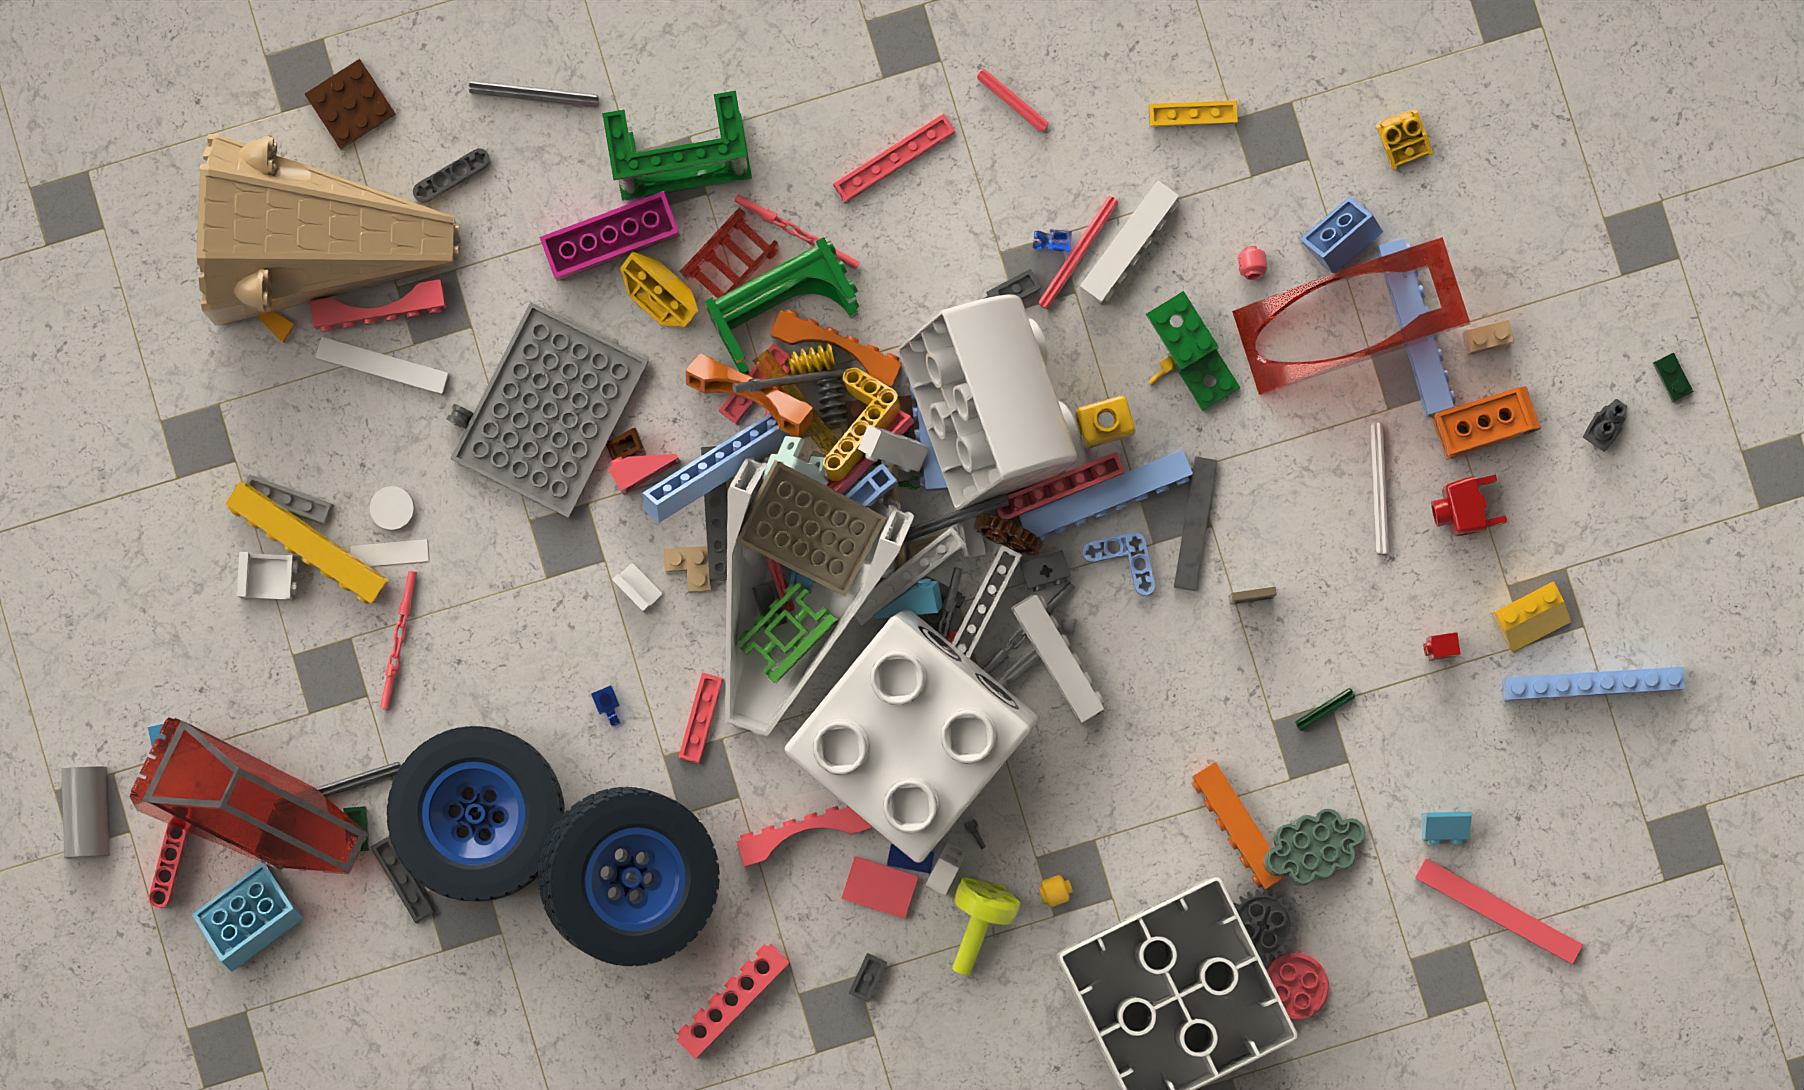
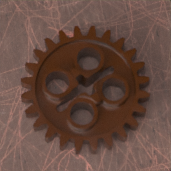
M984 514L982 516L978 515L973 525L974 529L982 533V536L1018 553L1024 552L1027 555H1039L1044 545L1043 541L1040 540L1041 538L1036 537V534L1001 517L986 516Z

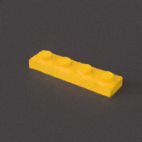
M1237 100L1149 104L1150 127L1238 123Z

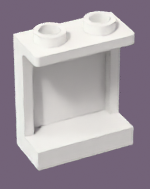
M239 552L237 597L293 600V595H297V582H294V574L298 573L299 561L295 560L296 556Z

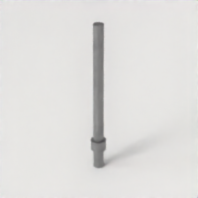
M850 368L763 380L754 378L749 379L748 382L734 383L732 388L734 392H758L763 388L842 378L844 372Z

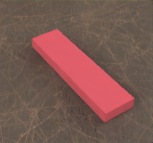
M773 342L748 375L753 379L759 378L760 380L774 378L789 360L788 356L789 358L791 356ZM731 394L718 411L736 425L753 405L754 401Z
M706 673L701 674L678 758L700 764L723 678Z

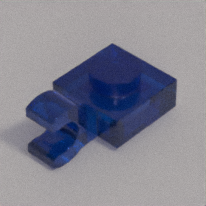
M1050 229V233L1034 231V239H1039L1040 241L1033 240V248L1042 249L1048 245L1049 250L1070 251L1072 231Z
M612 685L591 693L599 714L606 713L612 727L621 724L615 708L620 707Z

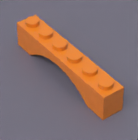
M787 309L786 312L780 310L770 333L772 338L790 346L805 342H820L839 347L857 359L868 375L890 388L893 387L902 367L899 357L891 353H887V356L879 353V348L867 344L866 347L858 344L859 340L847 335L844 338L838 335L839 331L831 327L823 329L818 326L819 323L810 318H807L806 321L798 318L799 314Z
M699 353L686 369V385L704 394L729 393L748 398L765 408L775 419L780 430L794 437L800 438L813 422L812 406L772 387L763 388L758 392H734L732 388L734 383L748 382L749 379L753 378L734 370L730 366L721 364L711 357Z

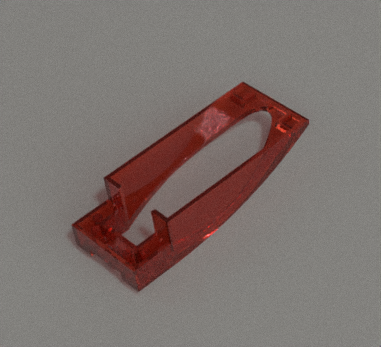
M1443 237L1327 275L1232 311L1259 395L1428 341L1429 337L1470 325ZM1429 268L1441 308L1418 315L1404 328L1370 347L1336 358L1307 362L1271 361L1260 356L1256 350L1257 338L1268 323L1294 302L1321 287L1351 277L1374 273H1402L1403 278H1408V274Z

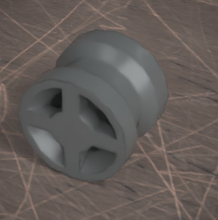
M453 404V411L447 416L446 420L466 429L467 421L472 417L473 412Z

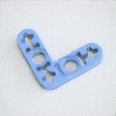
M1129 533L1092 541L1083 547L1082 556L1088 562H1098L1127 555L1136 592L1141 596H1148L1154 591L1155 582L1144 537L1140 533ZM1132 537L1141 540L1138 549L1139 552L1144 550V554H1137L1131 557V553H1135L1134 546L1129 545ZM1115 541L1120 545L1118 553L1112 554L1108 551L1107 545L1109 542ZM1104 543L1106 556L1102 557V552L1096 553L1095 558L1086 555L1090 546H1093V549L1096 550L1101 548L1099 544ZM1138 558L1146 561V568L1142 571L1136 570L1134 567V561ZM1149 572V576H1145L1146 583L1151 584L1148 592L1139 589L1138 585L1142 584L1141 577L1136 579L1135 574L1141 575Z

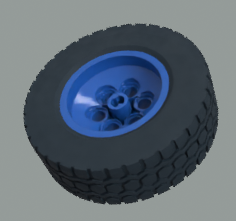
M465 726L450 729L429 738V740L419 745L406 758L392 782L386 815L389 837L394 851L405 869L418 882L431 891L448 898L461 901H489L514 894L539 877L538 868L539 863H541L542 848L546 846L544 843L548 834L551 835V829L557 821L561 820L560 817L565 813L562 790L553 769L533 746L521 738L500 729L484 726ZM468 787L474 790V797L470 800H466L463 796V791ZM489 790L495 791L497 795L496 800L492 803L487 802L485 799V794ZM453 805H458L461 809L460 815L456 818H453L449 812ZM475 808H478V811L482 813L478 820H475V816H472V811ZM495 812H504L505 819L502 823L494 821L493 816ZM463 825L469 829V835L466 838H461L458 835V829ZM485 828L491 831V838L488 841H483L480 838V832Z
M615 787L609 790H601L571 806L570 811L567 810L560 817L561 820L555 823L551 829V835L548 834L544 843L546 846L542 848L541 863H539L538 874L540 875L538 884L539 890H541L542 904L548 918L551 919V923L559 931V934L571 945L593 958L613 965L630 967L660 962L663 958L667 959L675 955L676 951L680 952L688 946L687 943H691L699 935L698 931H702L707 923V918H710L714 909L712 906L716 904L718 896L716 891L719 890L720 882L718 875H720L719 863L716 862L718 860L716 849L713 848L712 839L707 834L708 831L704 825L699 822V819L676 800L660 793L637 787ZM618 849H622L623 856L616 860L615 852ZM643 852L644 860L637 863L636 856ZM608 866V875L602 877L601 869ZM629 872L630 875L628 879H626V874ZM647 873H651V881L645 884L644 876ZM612 887H615V888H616V894H615V896L612 897V898H609V897H608V891H609V889H611ZM636 890L638 893L637 898L634 901H630V893Z

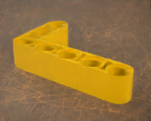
M850 368L844 372L843 380L845 387L850 395L868 406L824 459L827 476L832 481H840L845 478L865 454L858 449L864 436L859 435L865 433L868 424L885 429L900 411V403L896 391L857 368Z

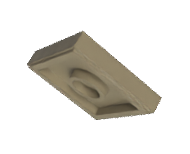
M1276 587L1234 592L1228 596L1229 604L1273 599L1277 592Z

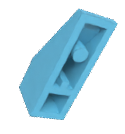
M931 579L919 580L918 583L911 586L891 603L873 615L874 619L893 617L903 609H910L916 615L938 613L943 606L938 581H931Z

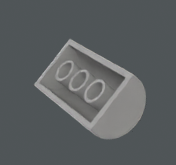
M107 767L61 768L64 858L109 856Z

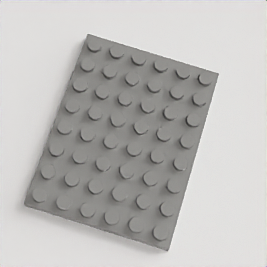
M530 302L450 459L570 518L649 361Z

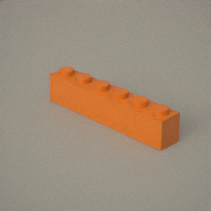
M1212 763L1192 776L1194 780L1191 782L1192 786L1198 794L1202 792L1206 798L1203 803L1209 812L1214 811L1218 817L1215 821L1221 831L1226 830L1230 837L1227 840L1233 850L1238 849L1242 856L1239 859L1246 869L1250 867L1254 875L1251 878L1258 888L1262 886L1263 889H1267L1286 877L1287 874L1273 876L1266 871L1263 860L1266 852L1271 848L1217 763Z

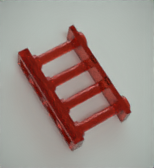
M739 207L679 272L686 280L690 277L692 279L696 278L716 298H719L742 286L767 258L771 260L778 253L777 247L779 244L774 240L769 245L746 224V213ZM735 229L737 231L740 229L764 251L755 261L731 240L730 234ZM720 245L722 247L725 245L749 267L741 277L716 256L715 250ZM705 261L707 263L711 262L734 283L726 293L701 272L700 266Z

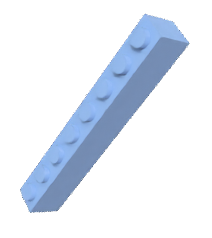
M1404 239L1379 245L1377 247L1378 256L1425 415L1427 417L1454 408L1453 404L1456 403L1455 395L1452 390L1449 391L1447 382H1450L1447 370H1443L1441 361H1443L1442 351L1440 348H1436L1434 340H1437L1435 328H1431L1428 319H1431V314L1428 306L1424 307L1422 298H1425L1422 285L1418 286L1416 277L1419 275L1416 265H1412L1410 256H1412L1410 244H1406Z
M769 413L643 492L645 512L656 522H662L736 475L746 457H753L757 462L779 448L785 436H794L780 430L777 422Z
M1181 450L1019 515L1018 519L1022 528L1036 534V537L1041 538L1040 540L1043 541L1046 539L1045 535L1052 532L1054 535L1061 534L1067 531V526L1072 524L1075 527L1087 523L1086 519L1095 516V519L1107 515V510L1115 507L1117 511L1127 507V502L1135 499L1136 502H1140L1149 498L1148 494L1154 491L1157 494L1169 490L1168 486L1177 483V486L1190 481L1189 477L1193 473L1184 451Z
M1684 667L1505 677L1502 679L1504 701L1685 689Z

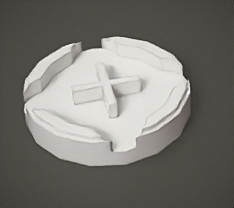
M395 486L384 487L377 491L371 499V517L383 529L391 531L401 529L408 525L413 518V500L409 493L402 488Z

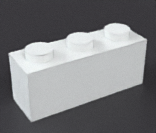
M868 424L858 449L866 453L865 458L874 462L880 459L881 463L893 467L896 464L897 468L909 472L912 469L919 472L929 447L915 439Z

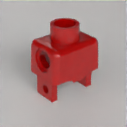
M1496 474L1475 479V476H1471L1444 486L1442 489L1443 499L1431 501L1436 526L1440 527L1450 524L1451 532L1454 536L1481 533L1486 531L1488 527L1505 524L1507 522L1506 515L1485 520L1484 512L1487 505L1484 495L1478 490L1479 486L1495 483L1497 481Z

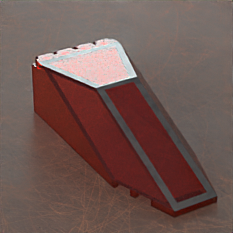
M170 717L165 719L159 732L165 739L157 737L149 752L150 755L156 758H146L139 773L146 778L137 777L131 789L132 793L129 797L137 811L280 870L289 868L299 869L300 871L316 870L323 871V873L350 874L368 833L319 790L185 721Z

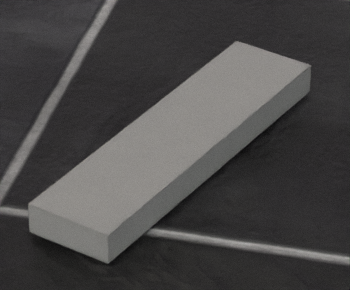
M249 474L246 483L289 512L326 525L333 504Z

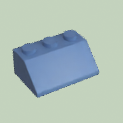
M1348 197L1306 233L1300 241L1319 263L1334 275L1382 234L1383 231L1370 212Z

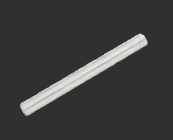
M1372 423L1370 428L1377 554H1387L1389 546L1383 424Z

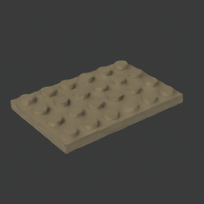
M774 460L745 515L736 541L846 596L886 517Z

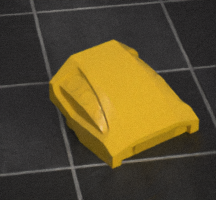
M1417 110L1397 114L1381 121L1375 126L1392 170L1403 163L1421 156L1433 154L1428 135Z

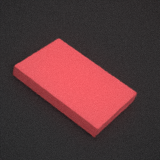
M855 856L841 899L905 919L918 876Z

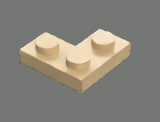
M707 546L664 549L665 572L687 570L688 592L711 591Z

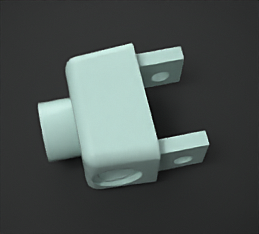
M785 436L778 454L770 455L761 481L763 483L774 460H777L826 486L828 481L824 478L826 473L824 467L825 458L811 456L809 463H804L797 457L805 441L799 437Z

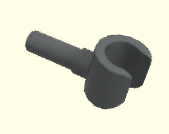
M973 819V822L976 824L974 829H969L965 823L966 831L972 833L980 848L984 849L986 846L979 835L977 821Z

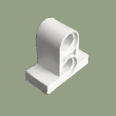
M947 842L925 886L945 896L967 852Z

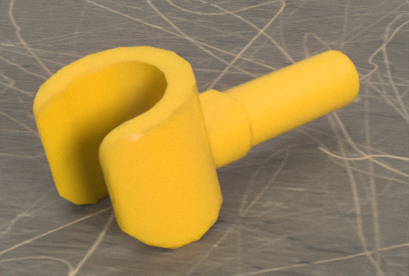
M1166 358L1159 363L1162 370L1158 371L1149 381L1151 385L1161 376L1173 370L1174 364L1170 358Z

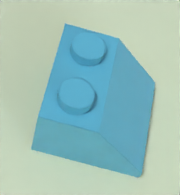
M1472 812L1422 813V840H1428V844H1442V840H1450V844H1464V839H1470Z

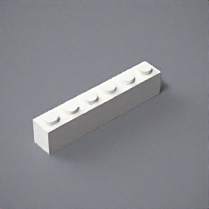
M1157 181L1082 282L1079 289L1099 304L1103 300L1108 302L1115 292L1112 290L1116 283L1121 284L1127 276L1125 270L1129 265L1133 267L1141 257L1138 254L1142 247L1147 249L1154 239L1151 237L1153 232L1162 229L1166 223L1164 217L1168 212L1172 214L1180 204L1177 202L1179 195L1160 181Z
M1003 545L952 642V645L969 659L972 658L1022 559L1021 554Z
M1032 594L1011 607L1076 719L1082 723L1104 709L1102 706L1104 700L1098 691L1094 692L1090 686L1093 684L1087 672L1083 673L1079 666L1082 664L1075 653L1071 654L1068 649L1070 643L1064 634L1060 635L1057 627H1059V624L1054 616H1049L1045 609L1048 606L1042 596L1038 597L1036 594Z

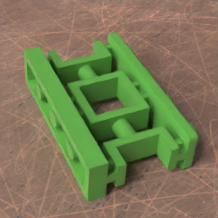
M793 582L784 591L786 595L781 600L777 598L769 606L770 612L766 616L760 615L753 623L755 627L750 632L746 630L739 636L738 640L740 642L736 645L746 655L755 648L769 662L762 671L773 683H777L839 621L826 607L816 614L803 601L810 591L801 582L797 584ZM800 592L795 600L803 608L795 616L787 609L779 615L778 612ZM809 614L817 622L824 616L825 619L803 639L808 630L801 622ZM785 617L800 630L787 646L771 632ZM768 623L769 626L764 632L772 640L764 648L756 641L747 646L750 640ZM777 646L785 653H788L793 648L794 651L772 671L771 669L777 662L769 654Z

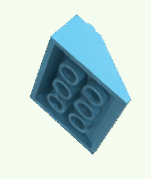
M264 861L192 914L219 960L231 972L304 919L295 903Z

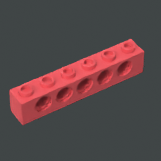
M1114 452L1008 495L1009 505L996 509L997 515L1010 521L1019 515L1124 474L1125 470L1118 453Z
M764 944L755 953L758 957L753 962L748 960L740 968L742 973L736 979L732 976L724 985L727 989L721 995L717 992L708 1001L711 1005L706 1010L701 1008L693 1016L695 1021L690 1027L685 1024L677 1034L680 1037L677 1041L695 1059L790 963L772 944L768 947ZM760 961H766L769 964L770 969L768 973L761 974L758 972L757 965ZM750 977L754 981V986L751 990H745L742 987L741 981L743 978ZM729 993H734L738 997V1003L735 1006H730L726 1003V996ZM713 1009H718L722 1012L721 1021L714 1022L711 1020L710 1013ZM702 1025L706 1028L707 1034L704 1038H698L695 1035L694 1030L696 1026Z

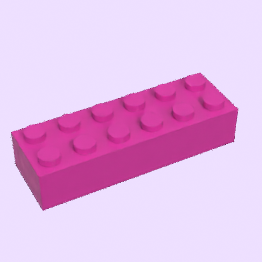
M663 191L539 238L554 278L558 282L628 256L632 252L636 253L677 238L680 234Z

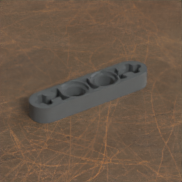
M475 149L420 181L413 188L415 199L420 203H427L482 171L490 163L489 154L484 149ZM477 154L485 155L486 157L483 158L484 163H474L473 167L475 169L471 171V167L466 160L470 159L472 163L477 159ZM460 164L467 167V172L463 176L455 174V168ZM441 175L448 178V183L445 187L436 185V179ZM432 181V184L437 191L434 193L433 190L430 189L426 192L427 197L424 198L422 195L418 196V194L420 193L419 189L421 187H423V189H428L429 187H431L428 183Z

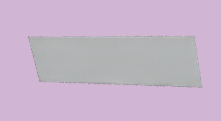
M427 539L350 546L351 554L368 566L429 561Z

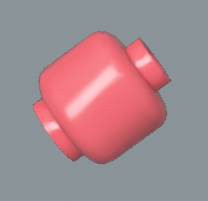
M1248 246L1238 255L1239 272L1247 280L1261 279L1267 272V259L1263 250L1257 249L1256 246Z

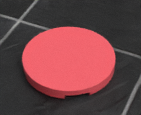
M1287 953L1274 959L1268 965L1266 971L1290 1020L1308 1018L1322 1008L1328 996L1329 982L1323 967L1318 961L1306 954Z

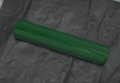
M1351 688L1341 692L1295 722L1300 731L1307 729L1355 698L1354 692Z

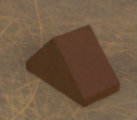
M632 428L608 441L606 445L612 461L618 457L624 459L645 452L636 428Z

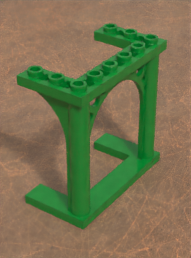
M736 90L714 94L721 138L636 152L633 132H628L625 110L602 113L613 180H619L622 201L649 197L663 191L666 194L752 179Z
M823 237L817 240L816 246L716 300L711 297L704 301L711 321L740 373L747 375L749 369L744 362L745 356L731 330L792 297L804 294L821 295L838 303L848 313L850 319L858 315L857 308L860 306L855 295L858 290L852 280L848 282L844 274L847 273V270L841 260L837 261V252L831 241L826 242Z

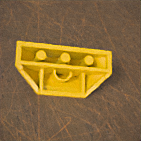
M632 252L620 267L628 296L660 325L686 327L698 312L692 290L659 260Z

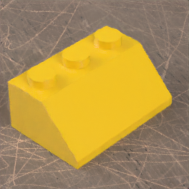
M1554 581L1491 613L1511 652L1571 622L1565 602Z

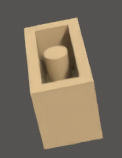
M1509 320L1466 330L1463 333L1468 355L1511 345L1514 342Z

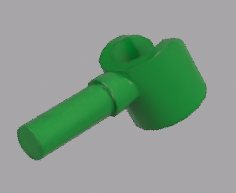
M913 476L907 481L898 482L899 487L917 490L921 486L914 487L911 481L920 478Z

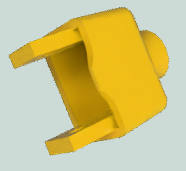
M1117 396L1082 406L1074 414L1082 445L1087 449L1131 437L1136 432L1125 396ZM1104 412H1108L1114 417V423L1110 427H1102L1099 423L1098 418Z

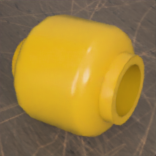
M1061 875L1042 880L1041 886L1038 887L1043 903H1047L1050 907L1068 902L1070 898L1069 893L1073 892L1069 879L1064 881Z

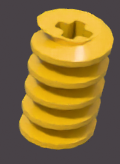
M829 343L826 345V350L821 345H818L817 352L810 347L809 354H806L804 349H801L800 356L795 351H792L791 358L788 356L792 375H797L798 372L806 374V370L809 373H814L815 368L821 372L824 366L830 371L832 364L836 367Z

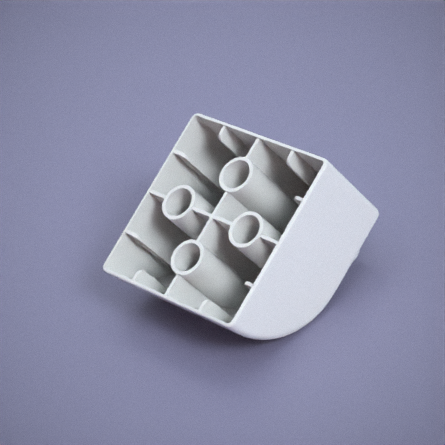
M1001 295L942 310L899 347L901 360L956 510L1001 494L1017 492L1055 477L1077 461L1076 449L1079 438L1074 418L1068 407L1063 402L1057 400L1046 369L1048 364V348L1045 337L1038 324L1033 319L1028 318L1020 297L1016 295Z

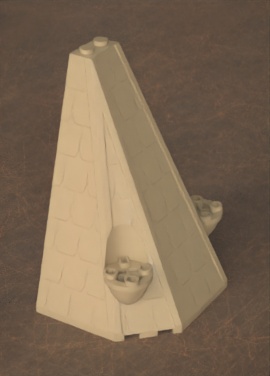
M208 134V147H205L203 160H206L207 164H201L196 258L200 272H204V275H199L198 277L199 289L202 292L201 309L214 325H225L265 313L306 304L313 300L342 295L455 265V259H459V246H455V239L460 235V225L456 224L455 218L451 215L320 169L276 156L277 142H274V137H271V135H264L263 138L244 144L219 134Z

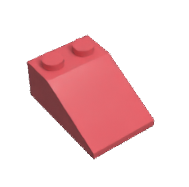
M677 454L633 456L624 459L618 457L610 462L611 466L608 470L623 495L681 461Z

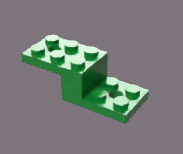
M1184 291L1146 313L1148 320L1169 352L1168 357L1202 412L1240 389L1236 379L1217 351L1219 346ZM1171 317H1181L1183 324L1180 327H1173L1170 324ZM1207 375L1214 376L1216 384L1212 387L1206 386L1203 381L1204 377Z

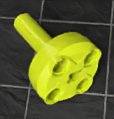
M963 877L956 890L954 903L961 910L971 915L952 969L959 974L970 976L989 924L1008 925L1013 923L1020 907V901L1006 887L1000 884Z

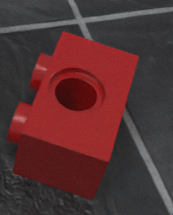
M1458 632L1426 638V643H1423L1425 656H1429V660H1436L1460 655Z

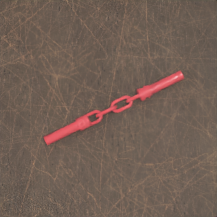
M739 194L735 198L734 202L763 217L762 219L766 222L774 223L787 233L808 242L812 247L816 246L812 243L813 240L820 239L806 233L795 224L783 220L775 212L769 209L766 210ZM787 224L795 228L794 232L785 228ZM836 249L837 260H841L856 270L860 262Z
M408 571L403 600L398 614H400L399 623L396 624L393 639L395 642L393 651L389 656L386 668V681L380 708L389 710L394 681L399 670L401 644L405 639L407 630L406 620L407 616H410L411 600L417 572ZM399 627L403 628L401 638L397 637ZM392 658H397L396 665L391 664Z

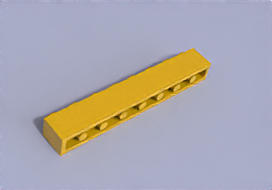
M245 481L237 484L225 503L232 514L238 517L242 515L248 519L247 524L251 527L264 530L266 537L276 542L278 540L283 543V548L292 554L296 552L301 555V560L304 563L320 568V573L329 579L333 577L339 581L338 585L346 591L352 590L357 594L356 597L365 604L368 602L374 603L389 582L388 578Z

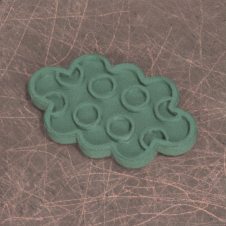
M1323 809L1316 813L1314 817L1303 815L1295 821L1294 825L1286 824L1276 830L1273 838L1275 847L1266 852L1263 860L1264 867L1273 876L1287 874L1289 880L1298 886L1307 885L1314 878L1327 879L1333 875L1335 869L1345 870L1353 865L1356 857L1354 847L1360 845L1365 839V827L1357 819L1349 818L1342 821L1339 813L1332 809Z

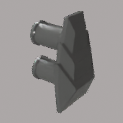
M1615 399L1608 406L1605 405L1600 412H1596L1583 438L1605 452L1623 429L1622 425L1625 421L1624 415L1627 405L1618 399Z

